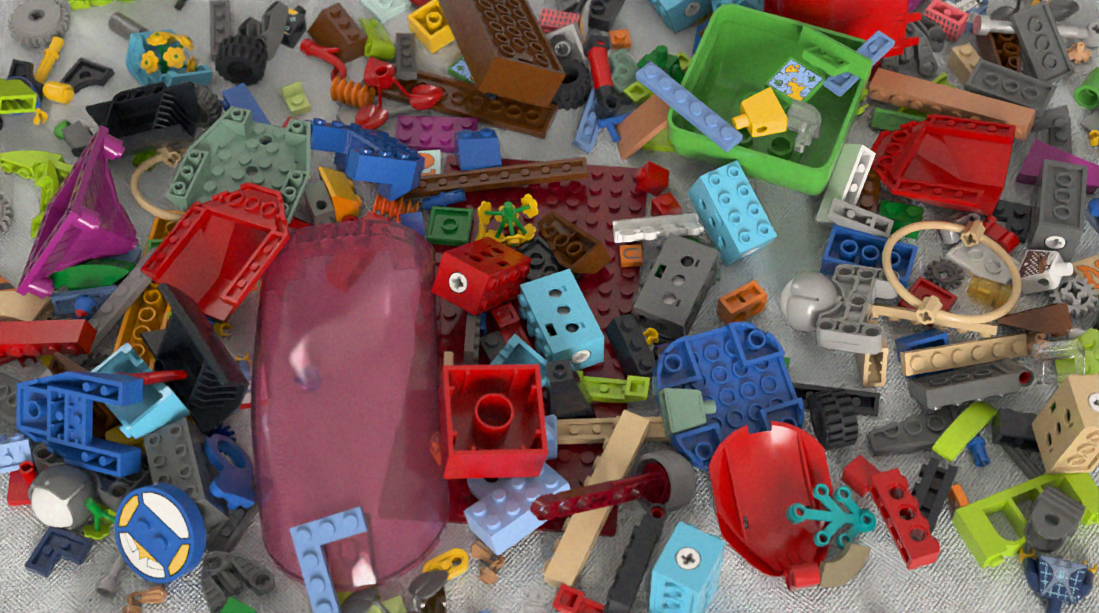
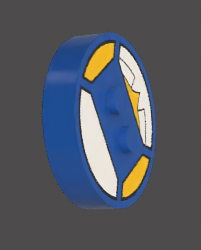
M152 483L130 492L118 507L115 518L117 545L125 562L137 575L151 582L167 583L190 573L200 563L206 546L205 525L198 507L183 490L168 483Z

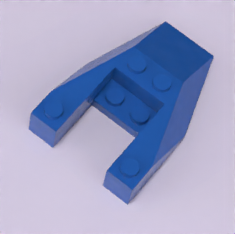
M68 371L17 383L16 429L36 443L43 441L44 444H47V450L52 454L56 452L63 457L66 464L117 477L140 472L141 448L92 437L93 400L121 407L142 402L143 378L125 374Z

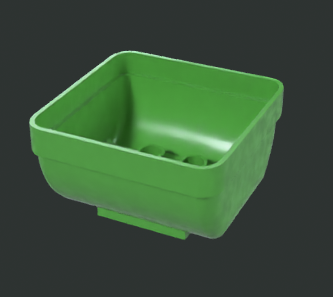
M728 3L721 5L712 14L681 86L733 127L732 118L740 115L741 102L765 90V83L790 57L826 79L830 76L823 69L810 65L808 61L802 58L803 50L806 48L800 46L798 42L803 26L808 25L855 51L866 40ZM871 69L867 80L864 81L860 78L841 97L822 85L800 110L776 96L788 118L786 131L752 137L746 127L738 129L737 131L743 135L742 141L728 152L714 143L672 107H670L667 116L668 139L673 144L676 153L684 158L717 168L738 160L747 177L807 195H819L829 185L869 80Z

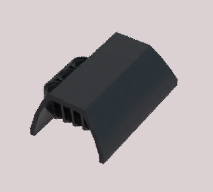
M192 81L169 87L164 82H158L124 90L117 93L113 100L89 105L85 108L99 127L102 125L108 128L110 135L123 141L122 146L125 147V150L120 158L194 141L199 124L197 95ZM86 146L74 148L71 152L75 157L79 158Z
M161 283L158 285V289L172 308L169 322H167L166 329L143 332L140 337L155 358V372L170 370L187 371L188 376L185 379L163 383L174 392L191 413V417L202 434H206L223 423L241 407L250 383L195 300L176 287L167 283Z

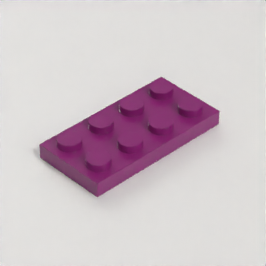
M398 115L395 138L399 139L398 142L407 144L408 148L417 151L441 150V152L454 153V132H460L463 129L477 131L478 119Z

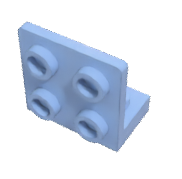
M20 431L15 432V435L11 437H6V434L0 435V473L20 469V463L26 460L31 461L35 466L31 447L32 439Z

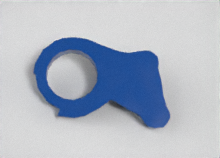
M215 434L210 438L206 437L204 444L205 454L212 465L220 472L218 477L210 483V492L216 497L224 498L227 501L229 510H234L239 506L245 509L250 508L258 501L252 485L254 471L248 455L236 442L227 436ZM219 449L225 452L234 461L237 467L230 464L222 456Z

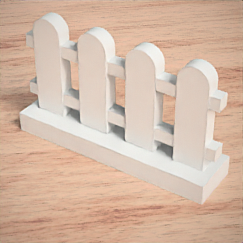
M696 212L612 221L614 243L667 238L669 233L678 236L699 235L700 232H704V227L700 226Z

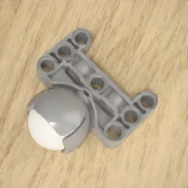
M841 264L835 268L832 282L826 276L815 271L797 272L794 278L785 285L781 293L780 305L790 327L802 332L816 331V343L818 346L874 355L882 350L883 329L879 325L868 323L875 298L893 299L898 296V293L887 280L882 268ZM894 271L895 276L899 280L898 272Z

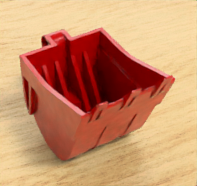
M763 0V12L866 41L879 30L895 41L894 46L882 58L904 54V48L919 44V37H905L906 24L919 21L922 18L921 12H908L909 0Z

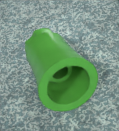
M1099 67L1094 68L1074 92L1075 101L1081 107L1094 109L1099 106Z

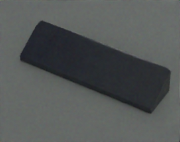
M792 383L797 397L802 398L804 407L810 408L812 394L836 389L833 387ZM844 389L850 396L857 414L878 416L880 393Z

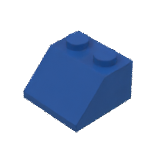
M483 128L480 131L463 129L460 132H454V155L461 171L502 167L499 140L495 130Z
M931 329L895 339L900 365V352L949 344L947 332L939 329ZM954 368L910 375L907 378L909 380L911 378L951 371Z

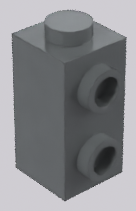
M79 120L61 130L67 145L71 149L87 146L93 137L90 128L87 125L84 127Z

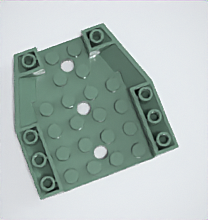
M231 106L189 147L165 195L166 198L186 212L195 202L200 201L202 204L212 200L213 195L226 190L233 192L240 189V185L250 182L281 192L287 223L289 224L311 176V122L290 118L287 127L284 128L254 122L251 110ZM265 141H270V142H271V143H268L267 145H263V144H262V143L265 142ZM250 172H257L253 176L247 175Z

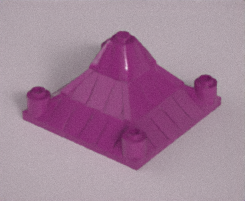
M100 125L48 203L16 290L17 293L23 296L30 293L41 299H44L46 296L50 297L55 285L52 284L53 279L48 277L55 271L60 272L91 258L99 259L126 254L129 250L133 251L138 243L136 238L137 232L122 204L119 203L112 173L108 168V158L114 160L116 157L120 158L125 147L122 146V140L109 134L108 128Z

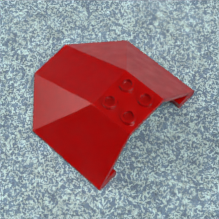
M930 114L926 116V120L920 122L913 120L899 125L898 130L880 132L870 149L876 153L871 168L892 194L950 210L992 216L1004 191L1016 125Z
M247 182L240 185V189L233 192L226 190L213 195L210 201L202 204L200 201L193 203L141 267L140 271L158 285L167 283L186 293L195 300L206 317L227 323L290 239L281 192Z

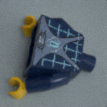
M1020 548L1018 559L1023 565L1024 575L1030 589L1035 592V597L1047 600L1045 613H1061L1062 603L1068 605L1075 604L1076 601H1081L1092 590L1094 573L1098 568L1096 564L1090 569L1086 565V560L1079 564L1044 555H1038L1034 560V549L1031 548L1030 555H1027L1023 552V548Z

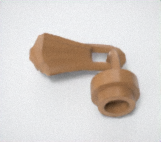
M478 539L472 543L470 552L472 558L491 564L489 568L483 566L478 576L483 583L490 586L498 580V576L495 573L500 567H503L505 558L502 555L497 556L484 542ZM494 556L498 558L495 561L491 560Z
M158 584L143 591L130 593L126 597L129 605L122 609V613H142V608L136 606V604L163 603L168 596L166 588ZM141 595V599L135 600L134 596Z

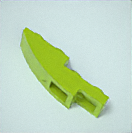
M20 150L0 153L1 169L26 179L35 180V168L47 159L52 160L58 180L61 182L64 181L73 166L66 164L62 155L51 152Z

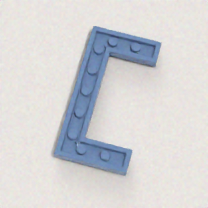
M362 506L289 528L313 613H342L323 544L369 531Z

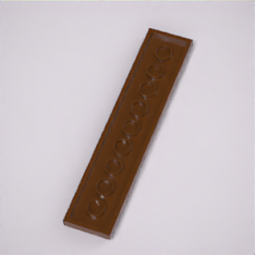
M390 63L395 68L394 77L409 94H412V89L418 85H432L443 90V96L435 105L429 108L434 111L458 117L476 118L481 123L545 139L558 112V105L551 103L548 107L536 106L530 102H519L513 98L497 96L492 101L485 96V93L479 91L475 84L417 70V79H397L396 64ZM364 79L361 82L362 87L366 85ZM394 83L389 89H381L382 97L410 104L411 98H407ZM374 87L376 91L375 95L378 96V89L377 87Z

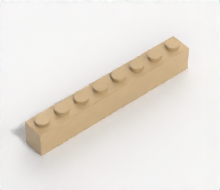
M627 410L623 411L621 417L617 416L612 426V429H614L612 435L607 436L602 448L605 450L602 456L598 455L593 464V469L595 470L592 476H587L583 486L626 478L649 432L650 420ZM613 505L573 514L572 518L568 517L563 526L565 532L561 539L557 538L552 549L555 553L551 560H546L542 569L545 583L560 588L562 583L573 588L575 587Z

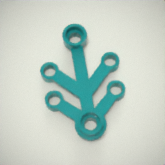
M822 483L812 489V494L829 511L806 509L800 503H795L786 510V518L792 524H799L805 519L831 522L813 537L814 543L819 547L827 545L830 542V537L843 524H852V527L846 533L836 538V545L840 549L845 547L841 541L842 538H845L849 543H853V539L860 532H871L876 526L874 514L868 509H860L852 500L850 489L845 486L838 488L834 496L837 501L843 502L851 514L844 513L828 495V487ZM818 488L822 489L823 495L819 494ZM840 491L845 493V498L840 495ZM796 509L800 511L801 516L797 515ZM863 517L866 518L868 524L863 521ZM819 535L824 537V543L819 540Z

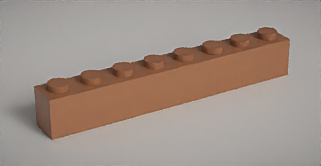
M878 68L869 84V98L929 115L938 114L1016 125L1014 139L1026 141L1034 124L1036 111L1034 109Z

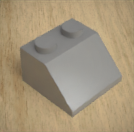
M577 21L545 34L558 59H576L579 63L588 60L587 57H584V39Z

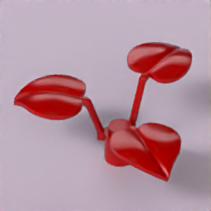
M370 57L364 71V82L369 87H377L378 106L370 104L360 108L356 113L355 123L362 125V128L374 130L381 127L387 121L388 111L381 109V89H389L393 83L407 98H411L410 105L417 110L429 109L438 102L444 92L432 85H418L412 89V94H409L394 77L395 68L392 64Z

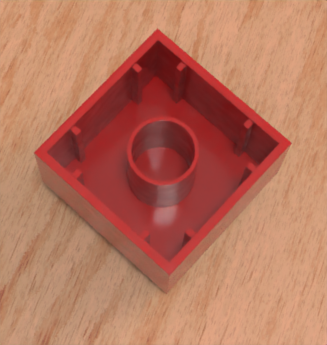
M539 364L443 365L437 391L443 479L539 477L548 455Z

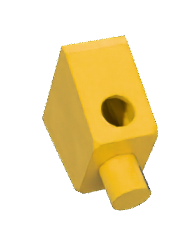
M769 87L743 100L740 105V115L732 118V124L736 130L746 127L752 137L785 132L788 118L772 88Z

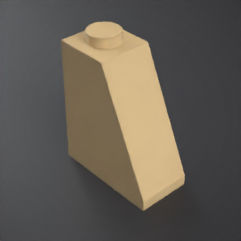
M0 291V322L47 320L55 311L50 297L46 296L44 299H41L30 293L23 296L16 291Z
M868 320V323L878 325L877 320ZM882 334L881 352L874 355L855 352L862 387L885 386L888 346Z

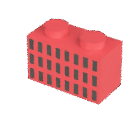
M933 0L926 8L924 16L940 26L946 38L954 42L965 32L967 19L970 15L941 0Z
M542 9L538 22L546 34L575 21L578 24L580 14Z

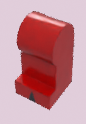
M988 216L982 221L983 226L986 228L984 235L998 243L1008 254L1011 253L1019 245V238L1015 233L1007 231L996 223L997 218Z

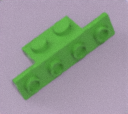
M808 25L803 26L798 44L806 48L803 50L802 58L808 61L810 65L823 69L830 76L850 72L864 81L868 79L873 63L870 58Z

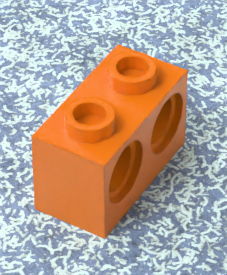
M753 280L718 298L717 315L726 325L733 322H743L765 310L767 293Z

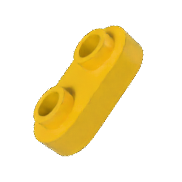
M454 548L427 561L423 566L422 572L447 571L450 573L448 581L467 570L469 558L463 549ZM456 561L461 562L458 566L453 565Z

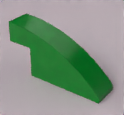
M89 259L60 272L55 271L48 278L53 279L54 291L63 285L69 291L112 285L130 273L136 267V264L117 259Z

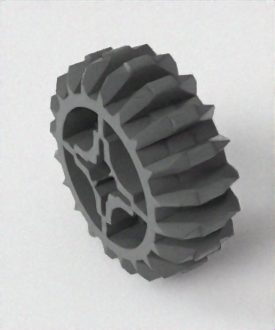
M197 82L194 85L199 110L198 127L203 126L206 128L207 126H212L221 117L223 107L221 100L217 99L218 95L213 94L212 90L206 89L205 86H200Z

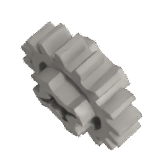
M1069 275L1066 279L1061 278L1057 288L1048 291V302L1052 304L1066 302L1069 314L1074 315L1075 319H1078L1079 314L1086 317L1088 312H1093L1098 298H1096L1098 291L1093 290L1094 284H1087V278L1080 280L1079 275H1076L1075 278Z

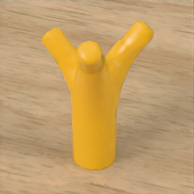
M479 222L475 241L485 238L487 225Z

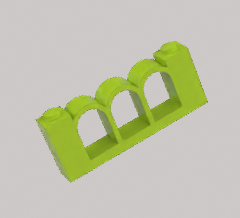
M1088 472L1043 474L957 509L952 518V523L981 569L988 566L996 567L1004 561L1005 556L1018 554L1020 548H1023L1025 542H1027L1024 536V528L1027 521L1016 504L1029 499L1034 502L1050 486L1055 489L1059 487L1062 493L1086 507L1079 526L1081 522L1085 526L1092 523L1099 524V487ZM1002 510L1016 531L1019 540L1008 541L1002 538L996 532L987 516Z

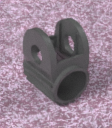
M1052 486L1046 488L1028 510L1031 516L1024 528V536L1027 543L1039 552L1051 553L1058 550L1068 536L1073 538L1086 507Z

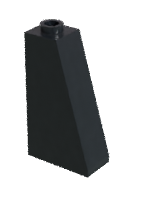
M570 359L547 362L548 414H554L557 419L596 418L592 397Z

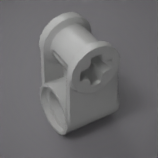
M957 211L940 221L966 226L969 221H980V217L976 213L967 214L963 211ZM939 229L944 244H953L961 240V233Z

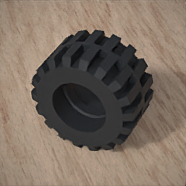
M246 35L228 36V39L224 38L219 44L215 69L220 77H224V80L230 81L232 84L244 83L247 86L252 85V83L256 84L263 79L268 58L267 49L263 47L261 42H257L255 38H249Z
M559 58L558 60L566 76L550 103L558 105V110L576 109L578 105H584V101L587 100L590 92L589 69L585 67L584 63H579L576 59Z
M840 387L812 394L810 417L818 442L825 450L854 445L858 437V421L853 402L848 393Z

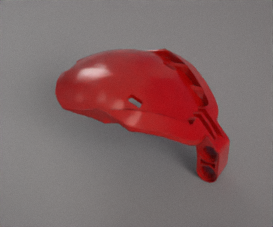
M771 421V431L753 434L748 433V426L745 425L732 432L720 443L708 466L714 509L721 536L747 563L762 574L772 577H783L789 591L814 587L820 583L818 567H820L821 561H824L833 535L830 537V542L823 547L817 546L813 541V537L831 522L805 519L799 524H792L786 518V510L789 506L800 503L803 506H810L813 510L829 511L812 494V489L822 483L828 487V495L833 499V488L824 447L806 431L788 423ZM818 488L819 494L823 495L822 489ZM796 509L797 515L801 516L800 511ZM742 517H746L749 529H745ZM819 535V540L824 543V537Z

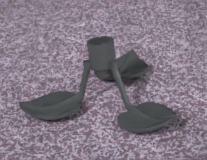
M1017 0L1015 10L1011 6H1002L992 13L990 19L1010 20L1009 16L1020 10L1021 0ZM1050 0L1048 4L1055 22H1061L1070 18L1080 9L1074 0Z
M437 570L425 572L417 576L408 588L409 593L414 595L412 597L414 611L405 613H420L418 612V599H428L436 594L447 581L450 573ZM365 587L354 591L340 606L342 613H367L372 605H376L383 613H390L378 600H375L379 592L372 587Z

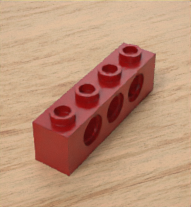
M896 468L872 475L868 489L907 569L912 570L935 563L940 552V545L938 540L931 535L928 520L926 517H922L918 501L915 496L911 495L908 489L909 485L906 477L902 476L899 469ZM891 496H897L899 499H894ZM901 516H906L910 520H905ZM911 537H917L920 541H915Z

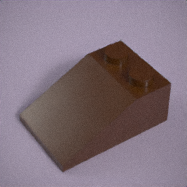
M1058 302L1020 311L994 320L996 323L1051 334V337L1068 335L1067 330L1073 329L1066 302Z

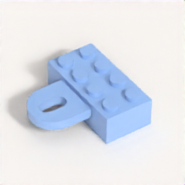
M544 463L539 477L499 478L494 483H488L483 478H467L471 493L479 501L467 508L464 513L470 530L498 556L546 522L539 521L530 512V506L537 497L569 490L570 486L562 476L546 463Z

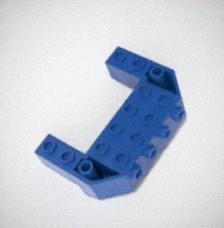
M320 118L305 120L311 122V150L336 152L333 164L346 171L345 174L354 180L377 184L379 186L377 193L388 201H394L419 186L421 174L425 167V158L419 155L417 150L408 148L407 144L398 142L399 139L390 137L389 133L365 129L357 123L344 125L343 122L336 120L328 123Z

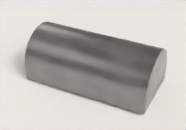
M120 12L114 13L108 22L110 30L127 41L130 40L132 33L149 32L148 29Z

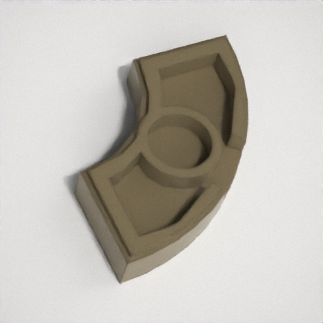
M846 542L843 551L836 558L830 561H821L819 567L820 583L817 586L836 587L851 580L864 566L871 548Z

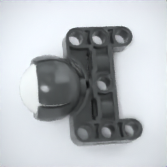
M42 441L33 450V458L39 474L30 484L28 497L36 516L42 522L65 531L76 529L84 524L92 515L90 510L84 505V501L87 498H92L95 502L96 499H99L100 504L117 513L120 503L130 492L153 483L147 453L141 454L140 472L117 477L66 464L63 457L57 453L52 454L49 452L47 444H44Z

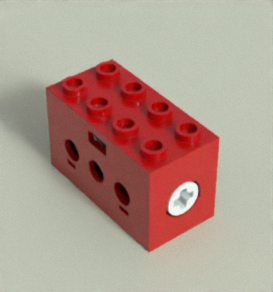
M489 236L444 252L431 292L476 316L518 298L520 285L523 284L524 279L530 272L531 258Z

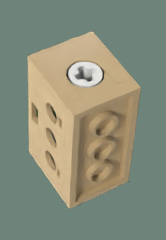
M1099 373L1092 375L1071 374L1067 376L1031 425L1047 474L1092 472L1099 464Z

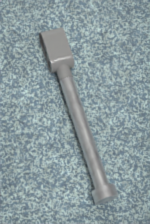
M977 15L973 22V32L975 35L986 36L989 32L1016 34L1011 21L991 20L989 16ZM1092 21L1087 27L1056 25L1061 37L1077 38L1085 46L1099 47V21Z

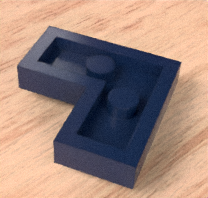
M49 526L24 567L28 571L48 578L60 558L82 565L94 545L91 540Z

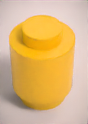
M51 81L46 82L43 87V95L48 100L68 104L74 98L73 88L69 84Z

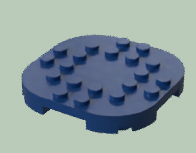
M728 323L724 327L688 337L685 335L676 339L657 359L653 370L652 384L659 409L658 393L664 388L700 390L703 401H715L716 413L707 414L705 424L669 436L677 453L686 458L693 467L709 472V463L720 443L732 432L745 425L748 426L749 434L771 431V421L788 423L798 428L803 426L804 405L802 398H798L783 359L785 352L781 344L770 332H764L752 323Z

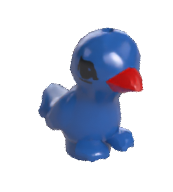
M89 294L79 295L73 303L74 319H86L89 321L97 312L98 304L95 298Z

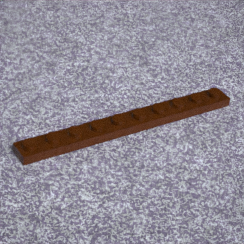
M586 157L425 175L421 176L418 187L402 196L404 199L435 196L439 195L442 191L447 193L463 188L464 192L584 179L588 178Z

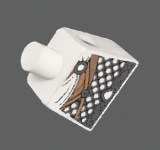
M1027 250L1019 268L1022 293L1030 294L1057 288L1062 276L1072 275V264L1070 262L1064 263L1057 251Z

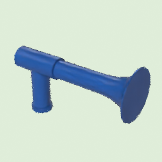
M632 112L597 120L598 128L606 127L612 141L618 142L621 137L614 125L622 122Z

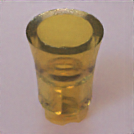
M975 275L967 289L968 296L996 309L1003 306L1012 293V285L996 282L984 277L980 278Z

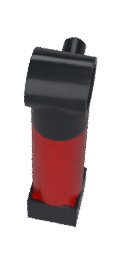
M590 34L583 44L584 57L589 58L597 102L595 114L599 119L614 116L621 105H629L631 100L627 97L615 95L607 54L610 49L608 37Z

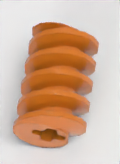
M339 76L333 79L330 89V96L333 101H339L342 104L346 103L348 106L353 105L355 108H362L372 104L376 93L374 87L370 89L367 85L362 87L359 82L355 85L354 81L348 82L346 78L341 80Z
M377 194L372 212L376 213L380 210V216L388 213V219L390 220L396 216V222L399 223L401 221L400 214L415 213L419 202L412 206L411 199L404 204L403 196L397 201L396 199L388 201Z

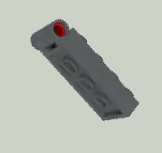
M1003 358L997 362L909 379L910 396L927 409L938 410L944 405L958 406L962 405L964 401H983L986 399L985 397L1006 396L1009 392L1019 391V385L1022 387L1030 386L1034 381V374L1031 370L1014 360Z

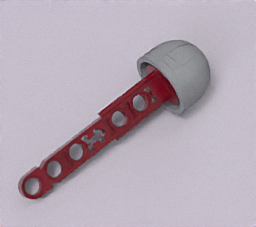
M663 450L641 455L635 461L631 477L560 491L556 494L541 495L532 502L530 512L539 521L554 519L555 516L564 517L637 500L646 512L655 503L664 505L667 512H673L683 507L692 499L696 490V473L692 464L677 452Z

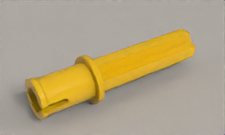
M53 37L48 49L44 51V57L34 75L39 83L44 84L55 60L59 59V52L64 45V41L59 37Z

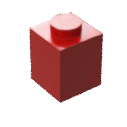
M648 161L636 172V188L658 197L668 187L670 170Z
M859 455L844 468L841 480L863 498L868 492L870 493L868 484L871 476L881 472L863 456Z

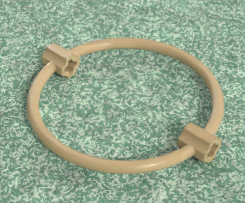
M170 146L157 149L156 155L148 158L136 168L131 177L130 190L134 200L144 210L173 222H178L182 218V214L168 212L149 203L139 191V180L147 169L158 162L163 161L170 167L177 166L181 156L186 155L189 147L174 148Z
M979 220L969 221L964 226L947 221H920L898 229L886 241L882 252V267L886 278L893 289L906 302L918 309L915 316H917L920 323L924 325L933 324L936 318L961 324L985 323L1006 315L1017 304L1022 289L1019 270L1011 256L998 243L984 235L986 228L983 226V222ZM942 229L961 233L960 239L963 241V245L971 247L977 246L981 242L1001 258L1012 278V293L1003 306L989 313L962 315L941 310L943 305L938 297L932 295L925 297L921 301L899 282L891 265L892 249L902 237L919 230Z

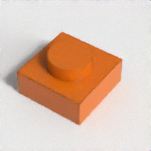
M628 29L609 31L612 50L631 48Z

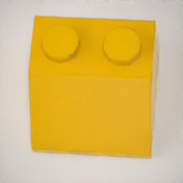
M322 166L318 167L320 181L323 180L335 210L336 222L340 223L347 215L360 216L359 207L362 206L359 195H354L353 193L355 189L352 181L347 180L342 172Z

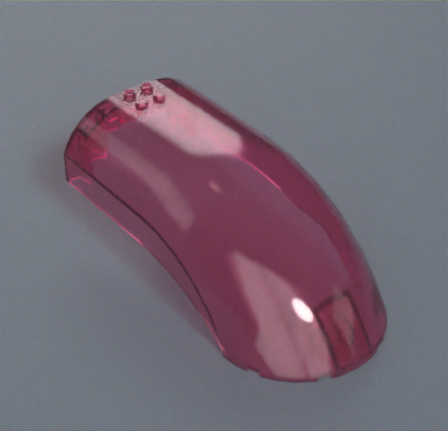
M357 220L319 224L295 230L290 233V239L261 277L251 376L252 449L260 527L263 543L270 559L289 578L305 585L289 528L362 506L369 531L323 544L335 591L354 592L384 585L386 579L397 574L401 577L418 566L437 546L443 529L447 527L450 514L448 479H443L437 392L441 377L439 296L431 292L438 272L435 248L418 232L399 223L385 220Z

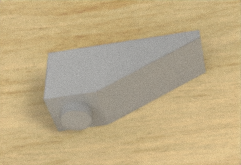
M834 197L827 217L839 226L884 238H889L894 223L891 219Z

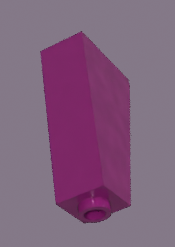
M1035 139L1015 180L1017 183L1035 185L1044 159L1088 166L1086 194L1094 195L1097 188H1099V166Z

